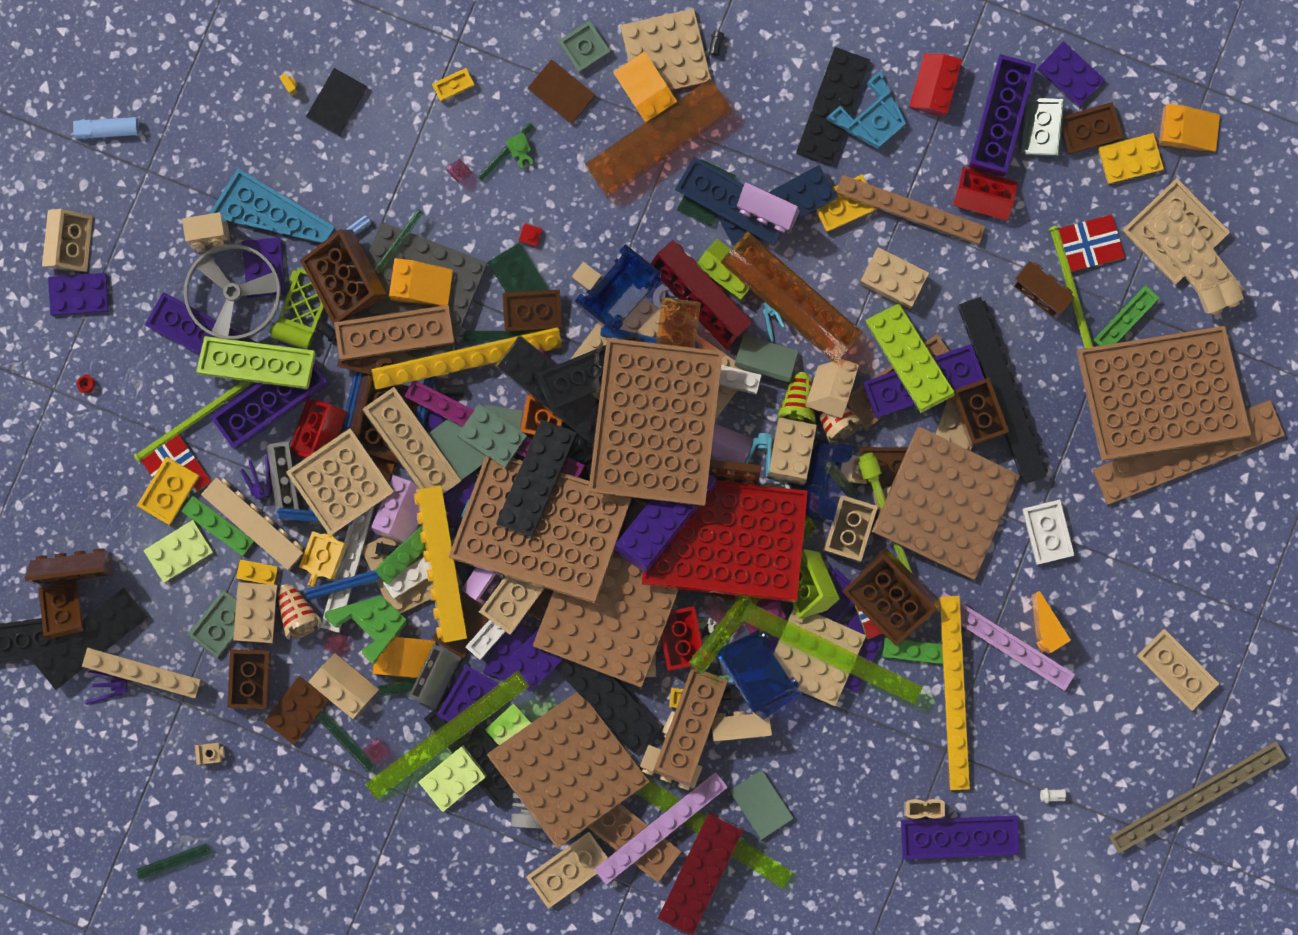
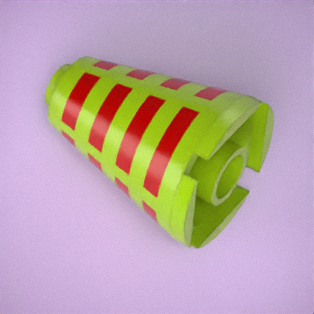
M797 372L792 376L777 415L778 419L780 417L815 424V409L805 406L812 386L811 377L807 373Z

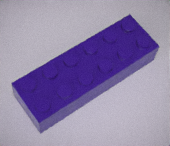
M999 54L968 167L1003 177L1006 175L1036 64Z
M314 363L308 389L258 383L210 418L230 446L237 450L325 388L329 383Z
M711 474L708 476L706 498L716 486L717 479ZM650 500L617 541L615 552L646 574L700 506Z

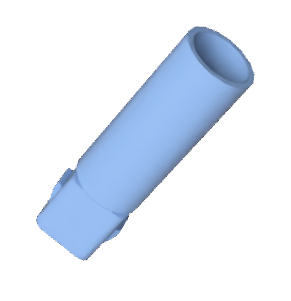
M138 118L82 119L73 121L74 137L76 139L139 135Z

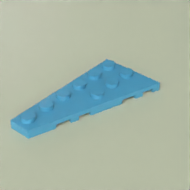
M239 168L209 213L220 212L227 222L318 243H323L335 230V227Z

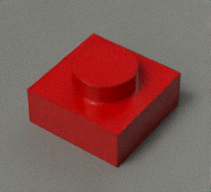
M524 223L519 242L537 247L542 228Z

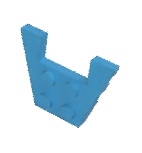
M881 71L867 82V85L879 99L855 120L841 106L826 118L828 121L877 149L906 124L897 103L894 102L890 94L889 87L886 86Z

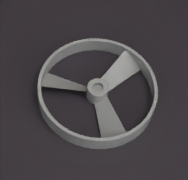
M226 244L208 250L193 263L184 284V300L193 321L207 334L215 338L239 341L257 335L272 322L281 301V285L275 269L261 253L244 245ZM229 249L245 250L263 259L271 268L272 273L244 284L236 285L228 281L211 255ZM196 269L220 286L226 298L212 332L197 321L190 307L189 285ZM277 292L274 308L262 325L243 335L228 336L234 302L238 301L241 296Z

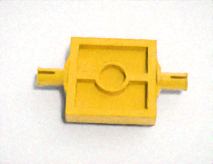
M312 531L299 565L300 568L312 574L307 585L315 587L319 577L335 579L348 545L338 541L334 537L335 533L330 536L328 532L327 534H319Z

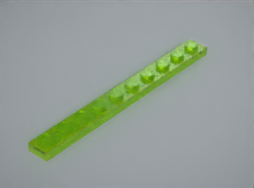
M805 515L803 543L816 528L811 518ZM739 596L734 605L727 611V614L689 661L697 673L703 675L761 598Z
M748 602L740 619L912 704L916 703L923 688Z
M519 670L366 782V787L375 799H378L530 685Z
M648 779L649 783L636 792L637 795L663 812H666L681 800L650 779ZM698 811L686 820L683 825L698 834L706 816ZM741 838L731 855L782 889L793 873Z

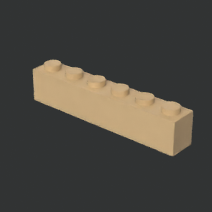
M216 477L201 495L283 567L291 571L303 557L304 553L301 551L303 547L296 541L292 543L288 540L287 537L289 535L283 529L277 530L273 527L275 522L268 516L263 518L259 514L260 509L253 503L248 505L244 501L246 497L238 490L234 493L230 489L232 485L224 478L219 480Z
M87 648L82 667L192 698L196 697L200 684V679L91 648Z

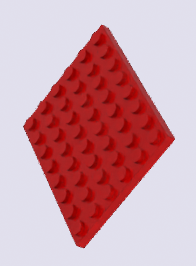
M716 480V486L706 498L705 506H700L650 570L646 574L643 572L641 585L797 602L808 491Z

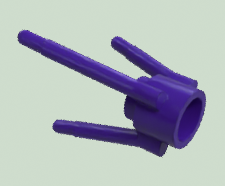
M265 452L266 484L264 481L259 482L252 460L248 462L255 484L252 485L243 469L240 470L251 491V495L255 496V500L270 496L269 491L272 490L268 453Z
M88 671V674L114 679L111 680V683L91 684L92 688L111 687V691L115 692L86 700L84 704L98 702L115 696H123V693H127V679L107 673Z

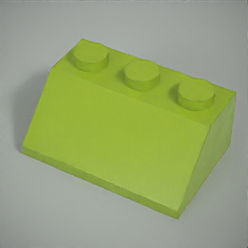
M718 239L713 242L697 262V265L709 274L710 279L716 285H719L723 291L740 303L763 273Z
M806 549L802 550L797 602H792L799 619L826 611L839 600L820 552Z

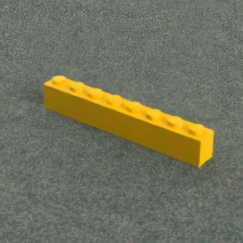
M441 485L416 489V494H414L415 505L419 506L420 513H417V520L419 524H422L423 532H420V538L426 547L423 555L425 563L428 562L429 570L426 572L428 581L432 583L430 597L432 601H435L436 607L433 608V615L435 620L438 619L439 627H436L438 639L441 638V641L444 643L467 639L454 560L449 558L452 546Z

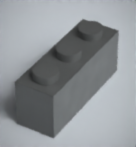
M433 644L409 697L436 709L441 702L446 687L449 685L454 670L458 666L460 656Z

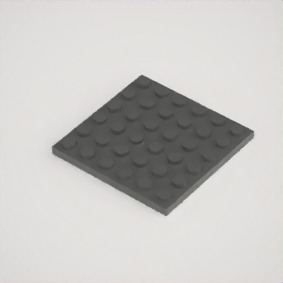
M381 222L367 257L387 295L374 305L344 321L439 307L391 301L389 297L394 258L418 261L453 270L448 305L455 344L488 263ZM454 344L404 351V353L417 358H424L450 352Z

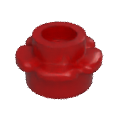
M83 375L78 378L76 384L81 393H91L96 382L90 375Z

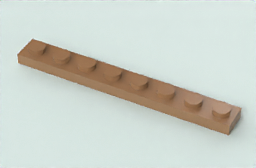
M845 175L841 176L836 191L837 195L976 245L980 244L985 228L984 225Z

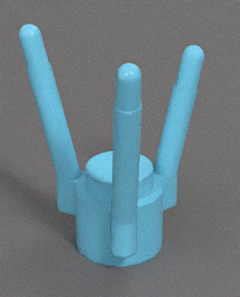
M777 297L763 303L765 309L762 311L765 315L771 343L774 342L769 314L771 317L776 316L781 327L785 328V324L780 316L782 311L800 335L803 334Z
M759 433L758 438H753V444L745 463L748 464L756 446H758L759 451L766 452L767 477V473H771L769 467L772 456L773 435Z

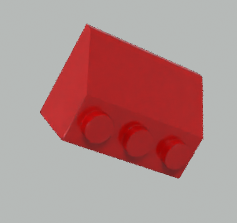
M924 53L909 108L946 118L963 59L946 54Z
M963 167L953 206L1008 221L1014 204L1018 182Z
M308 399L291 442L290 453L306 459L338 437L347 411L328 403Z
M695 606L672 610L661 636L667 670L672 671L705 664Z

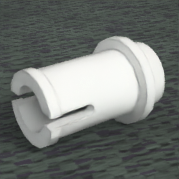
M1048 788L1041 790L1040 798L1045 803L1049 801H1065L1066 792L1065 789L1048 790Z

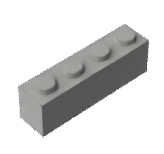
M289 442L269 444L267 446L276 513L278 508L299 510L295 485L286 473L292 468ZM278 519V522L291 521V520Z

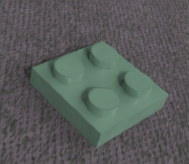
M590 20L558 40L559 45L578 73L610 54L609 48Z

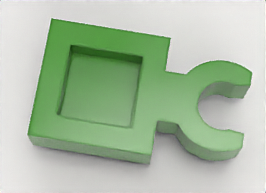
M524 133L505 140L512 158L518 156L519 168H524L522 164L524 159L528 160L529 165L533 164L532 158L526 154L531 149Z

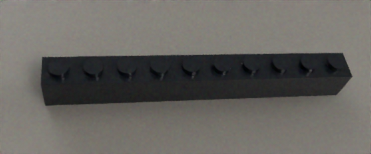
M981 297L961 303L957 308L984 379L990 378L1009 430L1005 438L1022 484L1026 485L1043 479L1047 476L1048 468L1039 456L1042 454L1039 444L1034 442L1033 437L1035 433L1032 426H1028L1026 420L1028 414L1026 409L1021 407L1020 401L1022 398L1020 392L1014 388L1013 383H1015L1012 372H1008L1006 355L1001 353L1000 347H1002L1000 338L995 336L993 331L995 329L994 322L987 315V311H989L988 305L985 300L982 301Z

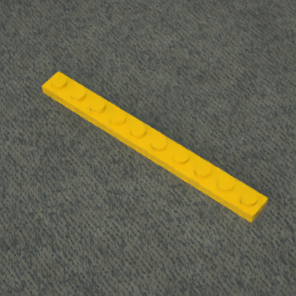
M558 327L521 335L538 350L548 351L562 348ZM518 336L371 369L375 389L498 362Z
M939 596L950 790L970 789L960 596Z

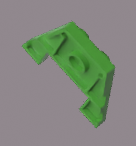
M383 596L325 612V618L335 628L352 618L375 640L362 649V654L373 665L378 661L381 653L385 652L388 644L396 638L406 625V619Z

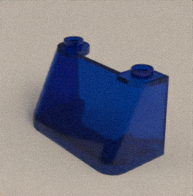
M626 244L619 250L622 254L619 260L615 259V265L593 290H588L586 292L587 296L580 294L575 300L580 311L610 332L618 331L626 317L651 289H655L661 283L660 271Z
M822 442L814 446L811 453L807 480L801 490L808 491L806 518L830 525L833 523L837 507L833 501L824 498L833 466L838 467L839 463L848 462L853 455L854 446Z
M757 630L715 651V654L751 710L764 720L800 695L801 692L798 689L800 687L795 677L790 678L769 648L768 642L770 639L764 631L760 632Z

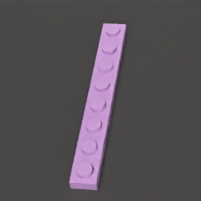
M943 592L941 596H950V595H948L947 593ZM960 602L961 626L1058 688L1063 691L1066 690L1075 675L1074 673Z
M715 772L594 870L607 885L728 787Z

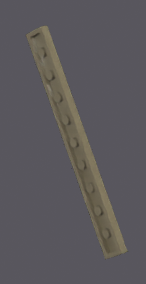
M1277 741L1108 837L1117 853H1121L1281 762L1286 757Z

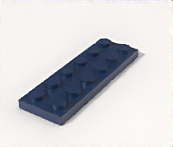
M693 157L675 191L775 246L782 232L774 229L775 225L769 222L765 225L757 221L758 217L754 215L748 217L740 213L741 209H738L737 204L744 184Z
M820 165L768 192L798 206L800 213L796 221L838 199ZM723 217L719 219L737 253L762 240Z

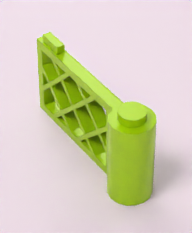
M298 268L297 271H292L289 279L292 282L279 318L276 323L271 324L269 333L272 334L271 338L309 350L324 306L321 302L320 307L314 310L311 309L308 301L319 298L316 292L315 295L309 298L305 297L303 289L312 286V283L300 286L298 282L300 274L308 275L304 269ZM300 291L304 300L294 304L291 297L294 293ZM306 303L309 312L299 316L296 307ZM294 308L297 317L292 320L284 318L286 311ZM312 315L314 319L312 327L304 325L301 319Z

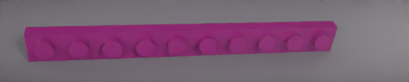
M412 381L404 396L406 399L462 427L474 412L473 409L417 381ZM527 437L516 454L525 458L533 439ZM568 457L561 473L579 478L585 466Z

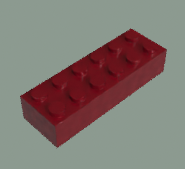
M674 240L661 249L648 267L650 271L726 350L740 339L752 324L749 316L737 307L734 300L725 295L723 289L716 285L710 279L709 274L703 271L696 261L684 252L683 247Z
M711 811L708 812L657 919L687 934H694L744 830L743 827Z

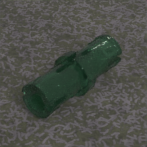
M417 678L403 681L395 680L393 683L378 685L380 697L393 694L402 695L403 692L411 691Z

